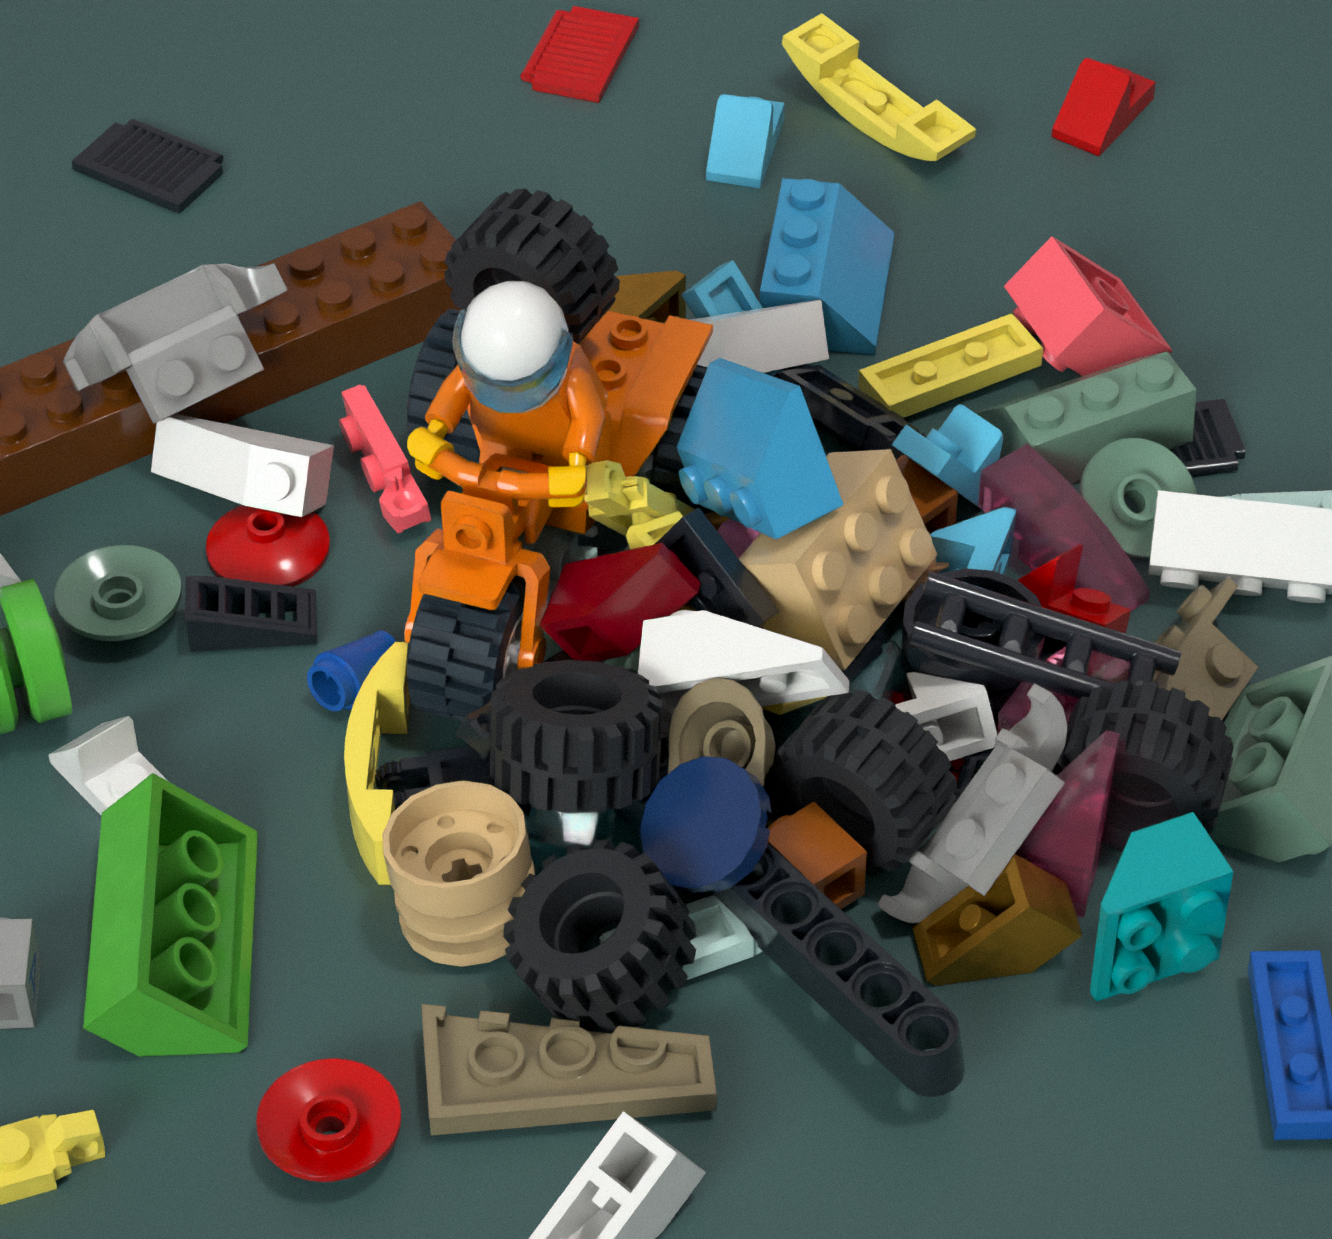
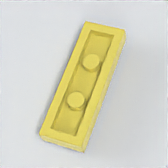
M1011 313L860 369L858 388L863 393L883 404L888 410H892L904 418L1042 366L1043 347Z

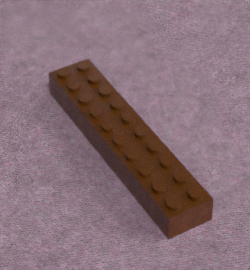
M419 201L258 265L267 266L274 263L287 288L286 292L238 316L264 370L175 414L225 424L424 342L429 331L442 313L445 314L448 309L462 311L461 308L454 305L450 297L453 289L446 284L444 272L448 269L444 263L446 254L452 248L451 245L456 239L423 202ZM75 338L0 367V516L153 453L157 423L153 424L126 370L82 391H76L63 364L64 357Z

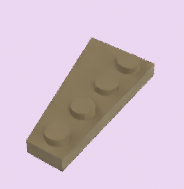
M421 1004L431 1136L618 1119L622 1112H625L632 1118L717 1110V1091L709 1036L618 1026L611 1034L586 1031L580 1028V1021L551 1018L550 1027L510 1022V1014L480 1010L479 1019L447 1015L445 1006Z

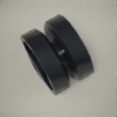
M964 568L939 573L952 579L1042 607L1037 596L1022 583L995 571ZM925 582L918 585L905 602L899 687L905 702L912 700L906 674L916 672L984 685L988 694L996 731L1002 730V728L1005 729L1024 718L1031 709V700L1027 693L1033 685L908 646L916 620L935 626L941 602L921 596ZM966 611L960 634L998 646L1004 622ZM1029 631L1024 655L1041 660L1045 635Z

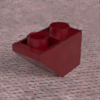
M663 543L564 564L539 626L573 660L597 662L627 656L641 644L643 621L667 617L677 612L698 593L701 582L679 561L676 554L670 551Z

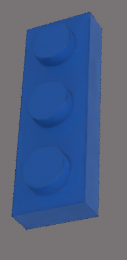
M1320 950L1250 951L1247 969L1274 1140L1332 1139V1016Z

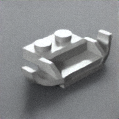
M227 263L201 265L92 317L75 337L64 357L63 364L77 392L126 370L153 424L264 370L238 316L286 292L287 288L274 263L257 267H238Z
M1034 683L1027 693L1031 700V710L1027 716L1009 731L1002 728L995 738V748L923 849L916 850L908 860L912 867L902 891L893 897L884 894L877 903L878 907L891 916L907 923H920L968 886L983 896L986 895L1065 784L1051 771L1065 747L1067 721L1063 706L1050 691Z

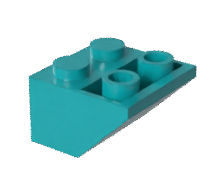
M1194 812L1131 832L1100 906L1090 993L1096 1002L1120 993L1132 994L1138 992L1149 983L1181 972L1192 973L1199 971L1211 962L1219 959L1234 871Z

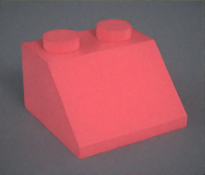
M1053 236L1004 285V288L1017 305L1013 310L1014 316L1028 331L1039 336L1043 342L1041 344L1043 347V357L1060 372L1070 368L1084 376L1134 358L1166 351L1170 354L1173 351L1120 278Z

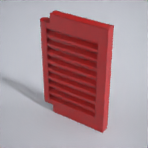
M573 6L570 12L557 10L522 71L520 78L525 82L532 83V90L599 103L639 28V18Z

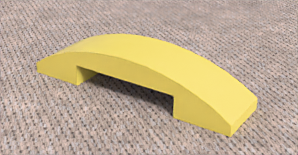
M819 14L783 35V47L812 87L842 117L880 144L912 158L937 161L975 137L976 128L940 101L935 100L923 108L858 59L860 41L824 14Z
M395 642L380 657L369 672L354 701L345 736V775L353 834L364 863L379 885H391L383 855L382 833L391 814L395 811L393 790L375 789L374 775H376L375 770H378L381 734H407L411 697L409 696L407 680L409 645L406 642Z

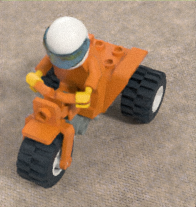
M506 281L489 286L471 301L467 309H462L461 311L448 309L445 314L442 313L423 342L412 374L407 404L409 433L407 448L410 455L415 458L416 469L435 480L441 479L444 476L461 486L463 492H446L441 501L443 529L437 528L415 550L411 609L404 632L405 642L409 643L407 680L409 696L414 708L463 721L465 716L491 702L492 691L496 690V684L501 679L511 677V673L516 670L533 667L534 664L544 661L546 639L543 637L544 630L539 625L546 610L548 585L552 579L558 581L564 564L570 563V544L575 535L595 537L598 534V528L593 525L596 520L589 517L588 503L584 499L585 495H587L585 494L587 487L585 465L608 460L620 463L626 477L636 476L651 452L654 451L651 484L664 492L675 494L676 499L693 509L699 507L703 514L714 512L699 504H694L685 493L679 478V470L683 469L684 466L676 448L708 368L697 364L713 334V325L670 315L665 323H660L636 316L607 311L585 338L577 344L573 342L572 333H568L563 311L556 301L543 288L525 281Z

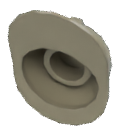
M712 678L694 685L681 697L671 717L668 774L680 764L702 756L727 758L758 778L762 786L764 785V778L774 762L776 745L772 728L763 716L762 707L749 689L734 680Z

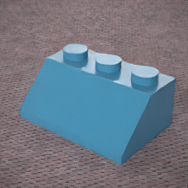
M782 178L760 287L761 306L768 308L821 300L828 351L875 355L895 233L840 183L819 182L812 179Z
M722 358L709 363L676 447L684 466L683 469L679 470V478L689 499L694 504H699L718 513L720 516L730 518L747 528H752L776 540L843 506V501L800 386Z

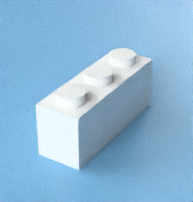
M1158 490L1148 574L1161 576L1160 584L1163 586L1180 589L1198 588L1199 580L1222 582L1229 577L1238 585L1233 593L1235 595L1260 596L1262 594V587L1288 590L1287 599L1293 601L1324 603L1326 594L1332 595V509Z

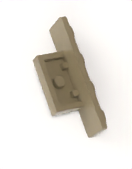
M1229 577L1210 591L1204 585L1195 589L1183 601L1176 612L1183 618L1179 625L1176 626L1174 624L1170 626L1154 642L1181 651V658L1174 676L1155 671L1153 682L1158 683V688L1170 691L1173 687L1186 692L1185 698L1191 701L1200 700L1210 708L1209 716L1220 717L1221 720H1223L1258 669V666L1212 624L1238 587Z

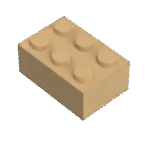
M891 449L829 453L826 458L844 505L777 540L760 533L739 558L744 567L779 610V613L763 626V629L822 647L840 670L847 669L938 555Z

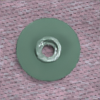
M1124 438L1104 446L1087 463L1080 482V502L1087 523L1103 543L1123 555L1146 559L1150 558L1158 490L1197 494L1188 469L1169 449L1147 439ZM1123 496H1128L1136 502L1138 507L1137 513L1132 512L1126 506Z
M115 545L96 549L73 561L62 572L56 583L54 601L60 619L77 634L100 641H122L148 634L168 621L180 604L182 584L174 564L159 552L135 545Z

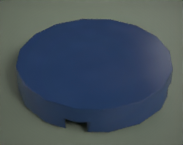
M702 756L682 763L660 780L646 803L640 827L643 853L653 860L671 885L685 893L699 894L698 892L709 890L719 892L732 888L754 869L767 848L770 830L766 828L767 811L771 813L769 796L756 776L727 758Z

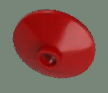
M241 505L223 515L213 525L206 540L207 560L217 577L292 587L304 583L314 576L325 564L330 551V537L327 526L314 511L299 517Z
M338 1058L314 1060L287 1071L268 1088L261 1099L257 1111V1134L260 1145L267 1157L284 1172L309 1181H340L368 1171L390 1152L401 1128L400 1102L391 1083L370 1066L353 1060ZM330 1130L339 1131L338 1133L330 1135L323 1134L324 1132Z

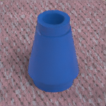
M378 630L371 635L317 655L313 666L307 673V683L313 697L321 706L330 711L351 710L369 672L396 640L389 633Z

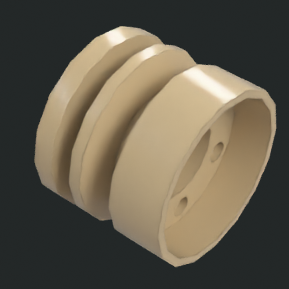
M470 781L437 784L410 796L391 814L382 833L383 855L390 884L394 889L395 905L399 913L402 934L415 952L435 963L463 967L489 963L506 955L505 949L509 946V943L503 937L504 923L514 919L508 912L509 905L513 897H522L525 889L521 886V883L530 873L535 875L523 811L509 794L490 784Z

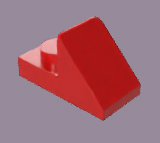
M1084 58L1078 67L1052 127L1051 137L1100 156L1154 99L1156 82L1135 74L1126 68H1120L1110 63L1104 64L1091 58Z
M1082 544L1073 547L1018 579L1020 583L1037 596L1042 607L1126 633L1131 609L1111 603V597L1102 591L1090 588L1074 590L1083 550Z

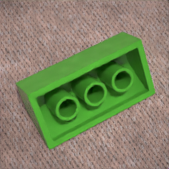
M154 773L150 774L102 812L83 1029L139 1057L239 1053L248 1046L258 831Z

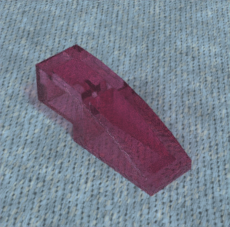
M1026 444L981 470L978 506L986 513L1003 507L1017 510L1014 536L1019 540L1018 558L1029 568L1035 570L1073 547L1082 544L1083 550L1074 590L1090 588L1102 591L1111 597V603L1131 609V611L1149 600L1150 591L1108 527L1076 489L1031 446Z

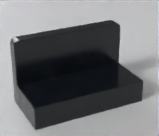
M699 507L683 516L655 543H663L670 551L676 554L679 561L701 582L698 593L688 601L695 611H708L762 629L768 621L779 613L776 606Z

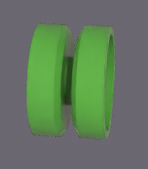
M34 578L0 587V734L14 731L19 720L13 690L15 688H19L29 715L38 723L72 714V702L65 674L67 670L60 640Z

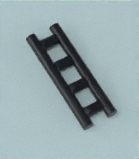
M930 571L921 596L941 602L936 623L933 626L916 620L908 646L1031 685L1035 683L1044 689L1078 700L1082 696L1090 697L1092 689L1102 685L1113 689L1115 684L1087 675L1092 651L1130 662L1126 681L1129 680L1133 685L1141 686L1143 681L1153 682L1155 671L1174 676L1181 658V651ZM966 611L1004 622L998 646L960 634ZM1029 631L1067 642L1062 666L1024 655Z

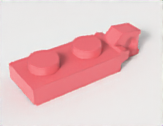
M360 384L342 391L347 416L339 419L340 429L351 453L359 450L362 451L364 457L360 459L361 466L372 491L375 493L382 489L384 490L379 498L383 517L397 534L420 523L431 521L428 503L411 475L408 460L365 385L361 386Z

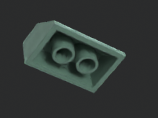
M1166 351L1134 358L976 412V414L1002 432L1003 443L1000 456L1028 496L1032 498L1081 481L1083 471L1090 459L1104 446L1116 440L1142 438L1156 442L1169 450L1176 445L1181 446L1186 442H1192L1197 389Z
M1332 656L1246 686L1231 706L1224 724L1227 727L1225 735L1231 737L1234 749L1231 756L1233 757V762L1216 825L1209 835L1214 843L1278 863L1305 854L1315 855L1331 847Z

